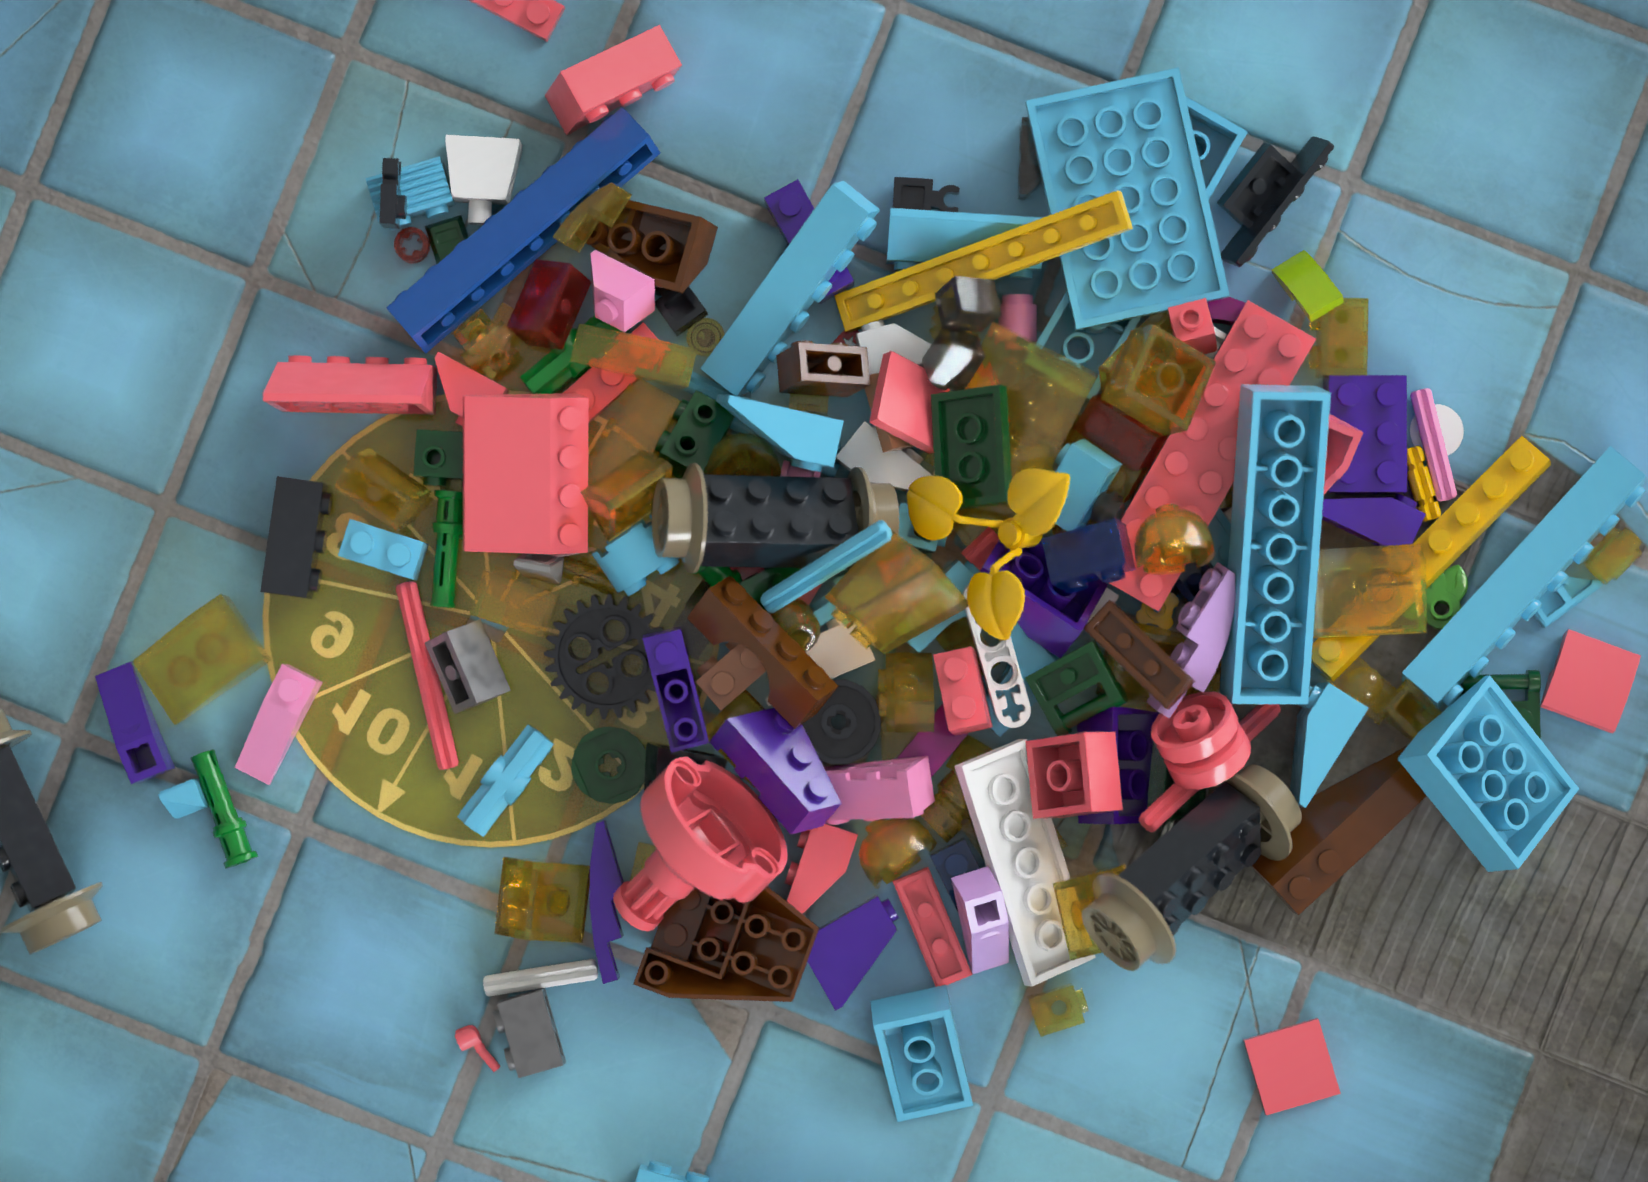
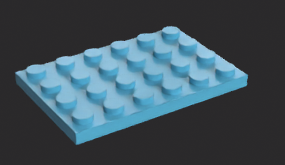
M1179 67L1026 100L1025 105L1050 215L1108 193L1121 191L1133 227L1132 230L1059 256L1075 331L1168 311V307L1203 298L1210 302L1230 296Z

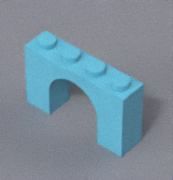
M955 559L889 624L917 653H920L949 624L966 616L962 603V593L972 576L979 573V570L969 561L963 565L959 560ZM1016 623L1010 636L1031 708L1037 702V699L1025 677L1060 658L1030 639L1019 624ZM1009 663L1006 664L1003 673L995 681L996 683L1003 684L1011 679L1013 672ZM1017 684L1008 690L995 691L997 698L1005 695L1008 706L1002 710L1003 716H1010L1012 721L1018 719L1017 712L1023 710L1022 704H1015L1011 696V692L1019 691ZM986 690L993 728L990 729L997 736L1001 737L1010 727L1004 726L997 720L988 690Z

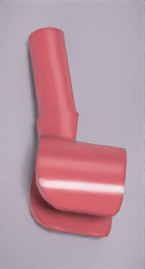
M467 1025L455 1031V1039L462 1051L474 1046L477 1054L493 1072L501 1067L485 1048L486 1046L482 1043L480 1033L475 1026Z

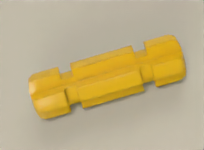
M1420 446L1407 448V466L1409 470L1407 478L1414 501H1418L1419 507H1416L1417 510L1426 514L1422 522L1439 518L1441 511L1438 501L1434 502L1433 496H1436L1428 466L1424 467L1423 461H1425L1423 449Z

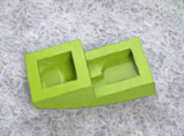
M1305 250L1271 269L1272 274L1289 298L1297 302L1310 322L1344 303L1341 292Z

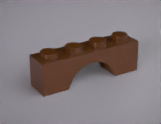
M731 575L709 588L687 617L713 646L722 642L739 643L750 649L760 659L769 679L768 702L794 729L816 715L839 687L828 676L826 671L782 629L772 616Z

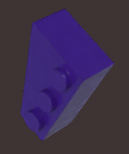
M775 708L727 718L710 741V744L717 751L722 749L736 765L734 771L742 779L746 776L761 793L758 798L790 834L824 826L842 804L803 725L794 729Z

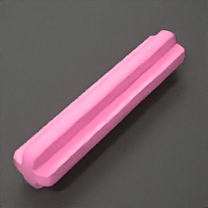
M1429 388L1413 391L1410 397L1436 500L1442 502L1454 499L1457 496V491L1432 391Z

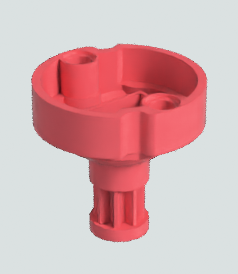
M689 757L675 759L645 789L641 797L640 808L643 823L656 850L645 861V867L631 881L624 882L614 892L613 901L616 909L630 925L647 932L654 930L664 919V913L677 900L684 899L694 888L720 900L732 899L734 897L741 903L753 900L783 871L787 862L786 842L773 814L748 785L725 768L708 760L699 765Z

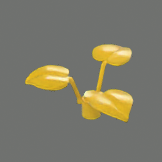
M1028 468L1018 472L1011 480L1007 493L1009 507L1017 514L1012 518L998 521L956 514L962 504V494L958 487L947 478L924 476L917 478L909 486L907 503L910 521L916 532L925 539L935 541L946 538L953 529V521L962 524L998 528L1000 542L1009 548L1010 551L991 566L990 574L986 572L974 574L967 590L968 607L974 620L984 631L997 639L1009 640L1012 629L1023 611L1025 599L1022 583L1017 576L1009 571H999V569L1015 556H1021L1022 548L1034 547L1039 544L1043 534L1054 526L1062 511L1068 493L1070 475L1067 473L1052 472L1039 468Z

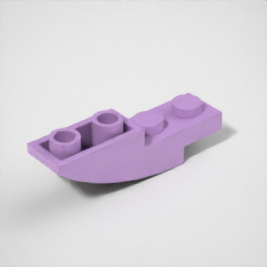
M1218 562L1213 569L1207 570L1199 583L1200 590L1194 600L1188 602L1182 608L1176 629L1187 638L1184 643H1180L1175 647L1170 656L1196 681L1192 686L1203 693L1223 655L1234 614L1236 594L1235 573ZM1186 692L1169 710L1165 709L1150 693L1147 703L1170 719Z

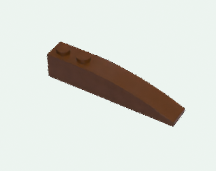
M1408 745L1314 795L1306 808L1300 807L1301 823L1290 832L1292 838L1291 853L1285 859L1278 861L1270 860L1260 854L1258 860L1251 866L1293 913L1301 914L1427 796L1398 760V757Z

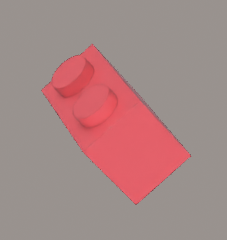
M970 646L934 654L933 657L949 732L957 736L993 728L977 651Z

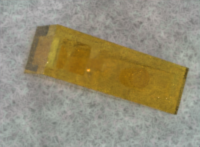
M579 323L570 362L678 389H685L689 387L697 349Z

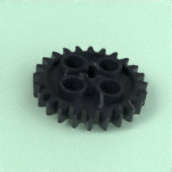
M609 593L605 603L601 604L597 594L591 596L590 607L582 599L576 601L578 613L576 614L571 609L566 608L563 612L568 622L554 621L553 625L560 633L559 635L550 634L546 638L555 644V649H549L544 652L545 656L554 658L555 662L547 666L545 671L557 672L558 675L550 683L551 687L562 684L565 689L559 698L562 700L572 695L574 701L571 709L575 710L583 703L586 705V716L588 717L594 712L595 708H599L602 719L607 718L610 709H614L616 716L622 718L624 706L626 705L630 711L636 713L638 711L636 700L639 699L648 705L651 699L647 690L656 692L643 642V635L663 631L664 627H651L650 623L655 617L654 613L648 614L645 617L640 615L643 603L640 602L633 609L628 608L629 596H624L619 604H615L613 593ZM618 620L623 623L626 632L622 640L617 641L609 638L606 633L608 621ZM581 637L588 640L591 645V653L588 657L580 658L573 653L572 642L575 638ZM632 639L638 640L637 646L618 654L612 659L613 666H610L609 662L605 661L584 673L579 674L577 672V667L597 658L603 653L601 647L604 646L607 651H611ZM633 654L641 658L643 670L640 674L632 675L624 669L623 662L627 655ZM601 672L606 675L609 681L607 691L597 692L592 689L589 683L592 673Z

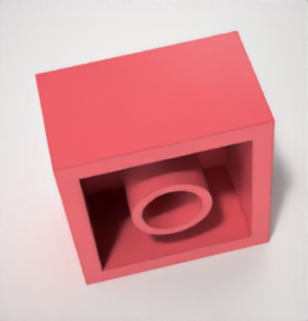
M1083 732L1026 741L1033 819L1066 818L1123 810L1115 732Z

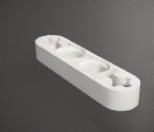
M968 583L962 593V603L994 714L997 720L1004 726L1010 728L1020 727L1028 721L1031 708L1011 636L1009 640H1000L994 646H986L982 643L980 639L982 628L975 623L968 607ZM1000 661L1009 663L1013 672L1011 679L1003 684L996 683L991 677L993 665ZM1017 684L1019 691L1011 692V696L1015 704H1022L1023 710L1017 712L1018 719L1012 721L1010 716H1003L1002 710L1008 706L1005 695L997 698L995 691L1008 690Z

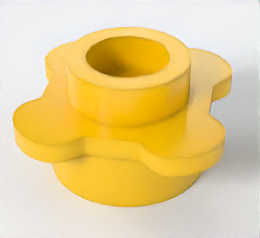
M1169 593L1158 613L1142 602L1141 609L1136 612V620L1142 625L1147 623L1158 625L1161 630L1171 628L1173 625L1171 617L1173 609L1178 606V597L1174 593Z

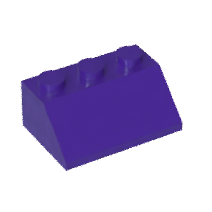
M1110 707L1077 725V733H1116L1123 810L1078 816V823H1139L1141 814L1164 793V759L1151 737L1152 724L1159 715V712L1153 707Z

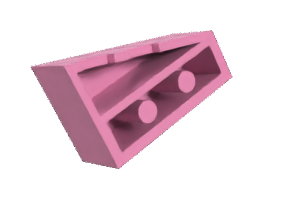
M928 756L823 766L842 803L826 822L828 825L846 823L850 819L876 821L888 818H914L924 814L923 810L935 802Z

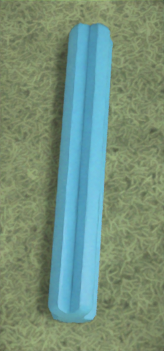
M877 521L765 591L760 598L761 604L767 612H777L889 542L893 535L891 529L885 521Z

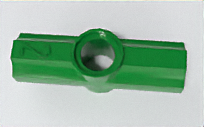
M594 315L580 328H573L559 338L550 347V352L519 378L532 394L556 393L569 380L579 378L593 367L601 358L600 355L629 332L630 329L623 332L595 318Z

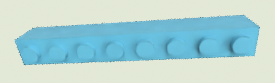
M1610 446L1402 672L1401 680L1436 711L1443 703L1448 707L1454 703L1464 690L1460 686L1469 675L1476 678L1490 662L1486 656L1496 646L1501 650L1510 642L1516 634L1512 628L1521 618L1528 621L1542 605L1538 601L1547 590L1554 593L1568 577L1564 571L1574 561L1578 565L1581 564L1592 552L1594 547L1590 543L1596 536L1601 533L1605 537L1620 520L1616 516L1625 505L1632 508L1646 492L1642 488L1646 475Z

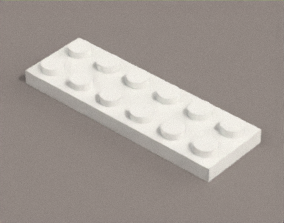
M1018 739L954 767L985 864L989 867L1003 892L1009 922V939L1024 986L1032 987L1096 957L1082 921L1081 909L1052 818L1033 819L1026 750L1027 739Z

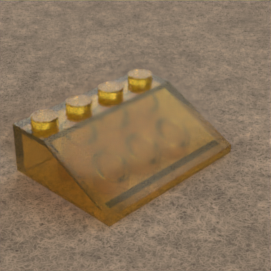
M993 321L959 390L998 384L1007 386L1011 473L1013 479L1018 472L1028 468L1050 471L1098 373ZM927 453L924 461L934 466V453ZM1002 504V506L1012 510L1009 504Z

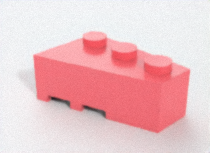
M658 25L561 71L545 94V97L565 134L569 135L583 126L603 118L620 106L626 107L639 100L643 93L652 88L657 92L671 85L675 81L673 76L682 64L661 26Z

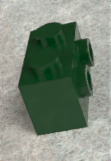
M696 390L689 402L682 399L672 417L677 422L673 431L670 433L664 430L654 450L660 454L655 466L678 479H682L688 465L697 463L700 465L704 475L729 431L735 416L714 399Z
M416 429L413 476L423 478V485L446 487V480L462 481L461 487L463 488V432Z

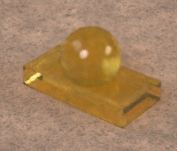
M1360 657L1334 682L1322 671L1319 674L1328 683L1368 707L1365 715L1376 725H1380L1404 697L1376 669L1372 668Z

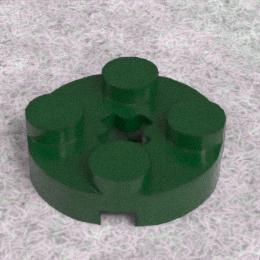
M612 726L594 729L580 740L574 750L571 763L574 781L582 793L595 801L608 804L626 801L638 793L645 783L646 748L637 736L626 729ZM610 753L613 759L619 757L621 760V765L617 767L618 774L615 776H611L608 771L602 773L599 766L604 763L603 756Z

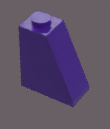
M875 895L821 926L818 931L808 964L835 1011L843 1007L897 931L893 922L898 920L899 916L888 898L881 902L878 895Z

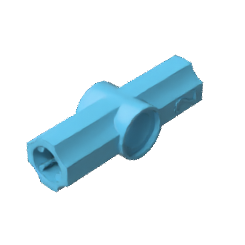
M527 724L505 755H500L480 781L482 785L471 796L457 817L474 832L484 837L508 805L511 806L532 780L530 776L555 744L540 731Z

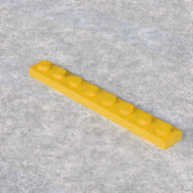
M1114 191L834 295L845 332H853L861 329L865 324L889 319L1132 230L1133 227L1122 192Z
M1523 436L1515 441L1411 545L1407 556H1400L1312 644L1311 662L1334 682L1551 466L1550 459Z

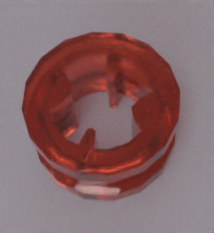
M407 227L397 233L394 239V248L403 261L415 264L422 262L428 256L430 242L422 230L416 227ZM412 235H417L420 237L417 241L420 244L423 243L421 251L414 250L412 256L406 255L407 249L402 247L403 241H410Z

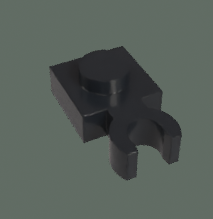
M383 158L380 224L383 228L400 229V219H406L407 196L401 195L400 189L401 161H399V158Z
M894 177L892 208L931 210L932 208L939 211L958 212L957 207L946 206L943 199L948 194L959 195L960 188L955 185H947L939 191L932 190L933 179Z
M689 286L683 293L655 287V295L662 296L655 301V307L676 336H679L708 315V312Z

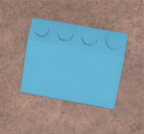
M1490 675L1484 676L1419 731L1398 757L1400 763L1488 872L1519 869L1579 790Z

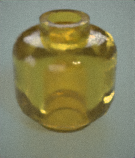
M796 599L777 612L769 613L805 652L811 650L818 642L820 623L810 606L803 600Z

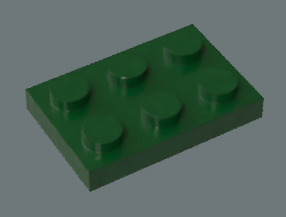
M998 384L931 394L935 476L947 478L958 487L962 494V504L959 510L1008 504L1007 493L1012 480L1007 386Z

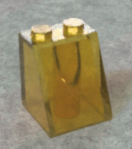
M892 531L893 535L889 542L858 560L825 596L835 608L831 615L846 629L849 630L851 626L854 628L849 634L865 649L872 645L882 654L963 611L968 606V600L941 569L894 531Z

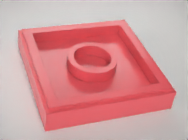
M889 351L883 354L869 423L928 454L934 453L931 394L950 392L951 382L903 356Z
M1318 1018L1243 1039L1266 1116L1341 1094Z

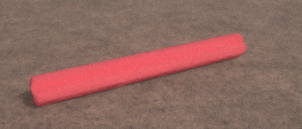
M415 581L400 583L396 586V592L437 767L439 770L454 768L458 766L459 761L439 676L425 646V642L429 641L430 637L418 586Z
M1258 704L1239 722L1249 742L1278 716L1281 711L1278 704ZM1174 783L1141 814L1139 823L1148 832H1155L1200 789H1185Z

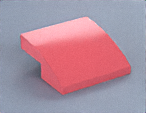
M1568 629L1563 635L1554 669L1549 673L1540 707L1613 734L1627 702L1641 655Z

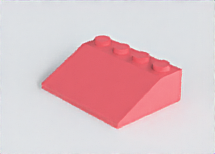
M293 355L288 356V362H277L263 392V401L282 412L436 415L437 368L433 365H427L426 358L415 357L404 358V364H389V358L366 357L364 364L350 363V357L328 356L327 363H312V357Z
M577 393L463 395V551L527 554L588 553V397Z

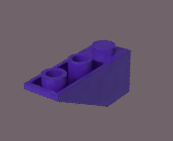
M681 626L643 635V642L671 753L708 744L709 739Z
M132 661L96 675L95 679L115 746L130 783H142L175 769Z

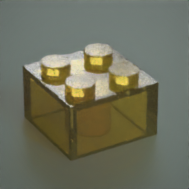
M1154 324L1131 330L1102 396V400L1163 436L1187 431L1216 361Z

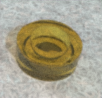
M703 318L687 330L686 339L689 348L694 354L700 357H709L725 333L722 326L716 320Z

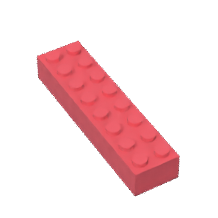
M1247 300L1090 573L1159 612L1234 482L1240 384L1290 385L1316 338Z

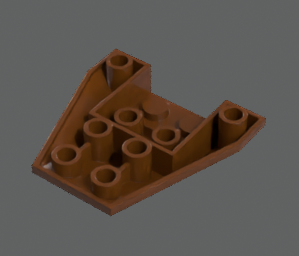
M769 886L753 900L745 903L739 902L735 897L720 900L694 888L684 899L677 900L664 913V919L659 924L652 946L646 947L633 984L668 998L793 1002L820 928Z

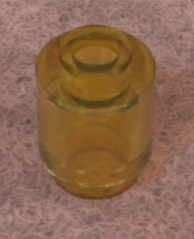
M1614 527L1594 547L1584 565L1595 578L1607 585L1611 580L1616 581L1642 555L1639 549L1642 542L1628 528L1625 527L1621 531Z

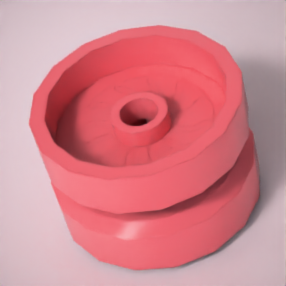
M1198 692L1184 696L1170 719L1159 713L1152 724L1151 737L1164 759L1172 779L1176 785L1185 789H1204L1216 786L1233 777L1244 767L1250 757L1251 744L1238 722L1233 706L1225 695L1218 692Z

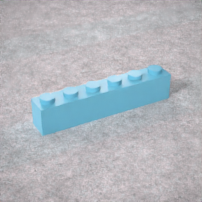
M845 181L832 184L700 369L736 397L748 392L753 394L764 382L766 375L762 372L770 361L773 364L776 363V355L788 348V345L784 342L791 332H799L808 321L810 315L807 313V310L814 300L819 303L827 295L832 287L829 280L835 271H843L855 255L851 249L859 239L864 241L872 233L877 225V222L873 219L880 209Z

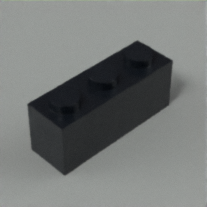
M277 476L260 592L312 599L313 592H319L322 569L316 568L318 553L324 554L327 544V531L322 530L324 515H330L333 501V493L327 492V484Z

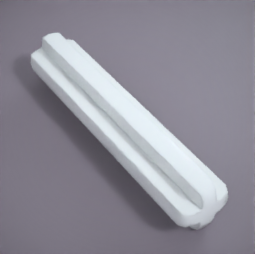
M594 959L487 975L483 978L484 991L486 996L490 997L592 981L598 978L597 963Z

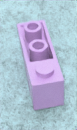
M986 866L952 877L951 881L972 974L1009 963V922L1003 892L989 867Z

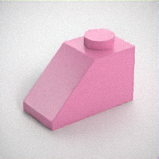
M597 250L590 253L591 287L595 318L626 332L655 311V286L653 278Z

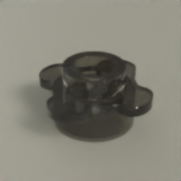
M1113 491L1111 494L1102 492L1093 506L1091 520L1097 522L1098 527L1108 532L1112 525L1116 526L1123 516L1125 505L1122 504L1123 496L1118 495L1116 491Z

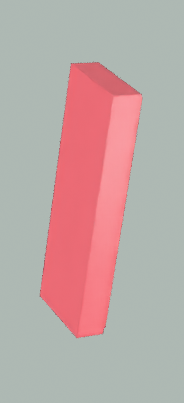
M929 867L893 880L935 987L949 985L971 976L972 972Z

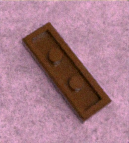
M1109 600L1083 628L1167 710L1196 682L1112 600Z

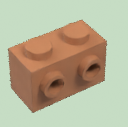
M735 642L725 644L730 651L720 660L712 656L696 670L700 677L695 682L720 711L766 672L760 659L750 649Z

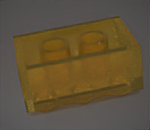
M1420 544L1319 549L1313 638L1427 633L1426 558Z

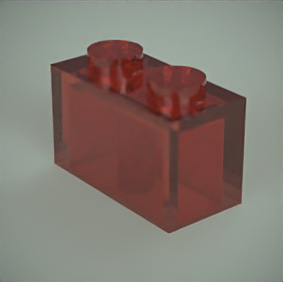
M536 259L506 327L528 346L563 350L592 282L571 263Z
M1107 392L1092 396L1073 428L1136 471L1152 465L1170 434Z

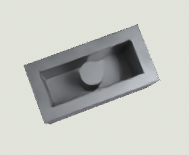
M481 619L449 630L425 642L454 714L488 702L511 691Z
M545 988L502 999L497 1003L499 1010L493 1011L494 1020L499 1034L506 1033L509 1047L504 1049L506 1062L510 1071H517L518 1078L563 1066L566 1063Z

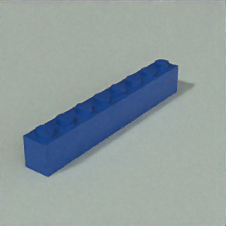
M621 107L617 112L606 117L601 125L585 139L578 141L571 151L557 163L546 168L542 175L530 186L518 192L512 201L497 214L490 216L483 226L469 238L459 242L449 255L437 265L430 267L415 284L399 293L395 300L386 308L426 354L661 154L649 134Z

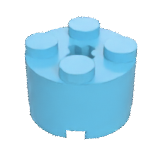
M652 512L649 513V517H650L651 520H652ZM643 518L635 521L607 540L606 543L608 545L605 547L607 551L603 554L599 548L591 553L617 593L624 590L627 596L643 588L647 584L646 581L648 579L646 576L655 570L661 575L680 562L679 558L658 557L656 555L653 544L652 521L646 524Z

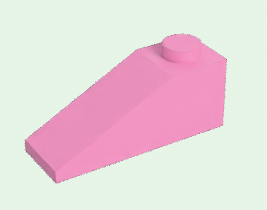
M282 664L263 700L235 768L270 785L323 682L289 664Z

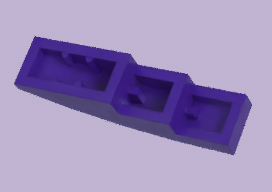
M606 820L597 822L595 825L590 860L589 898L593 942L603 984L620 978L610 941L624 936L613 901L614 892L624 883Z

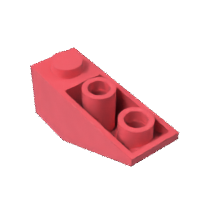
M827 823L822 827L801 832L797 847L804 850L799 864L791 862L785 884L791 885L786 901L803 914L846 872L858 833L834 825H828Z

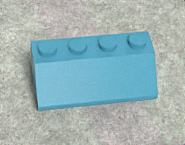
M890 208L886 264H894V270L901 271L1036 221L1042 217ZM1042 262L1011 273L1009 278L1032 279L1033 273L1040 274Z

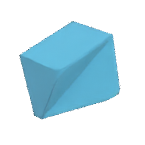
M198 778L188 780L163 790L158 794L160 801L174 818H181L208 807Z

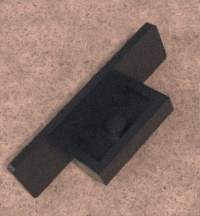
M1315 136L1311 137L1291 163L1271 144L1263 143L1217 201V204L1241 225V228L1220 253L1222 260L1241 267L1253 258L1257 252V246L1268 232H1271L1278 226L1281 221V215L1292 202L1296 201L1303 194L1305 185L1313 174L1327 163L1328 155L1334 149V145L1330 141Z

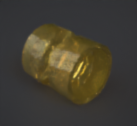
M953 770L937 784L938 793L934 794L935 802L924 809V814L921 815L946 843L962 829L961 821L963 819L971 820L958 776Z

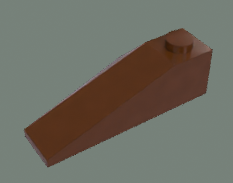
M610 196L569 232L597 251L653 278L655 287L683 293L708 264L718 227L699 216Z

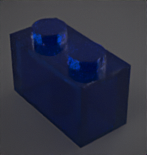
M1117 518L1041 539L1051 584L1061 590L1065 589L1066 593L1085 590L1088 588V582L1102 579L1103 583L1119 581L1126 577L1125 572L1136 570L1126 524Z

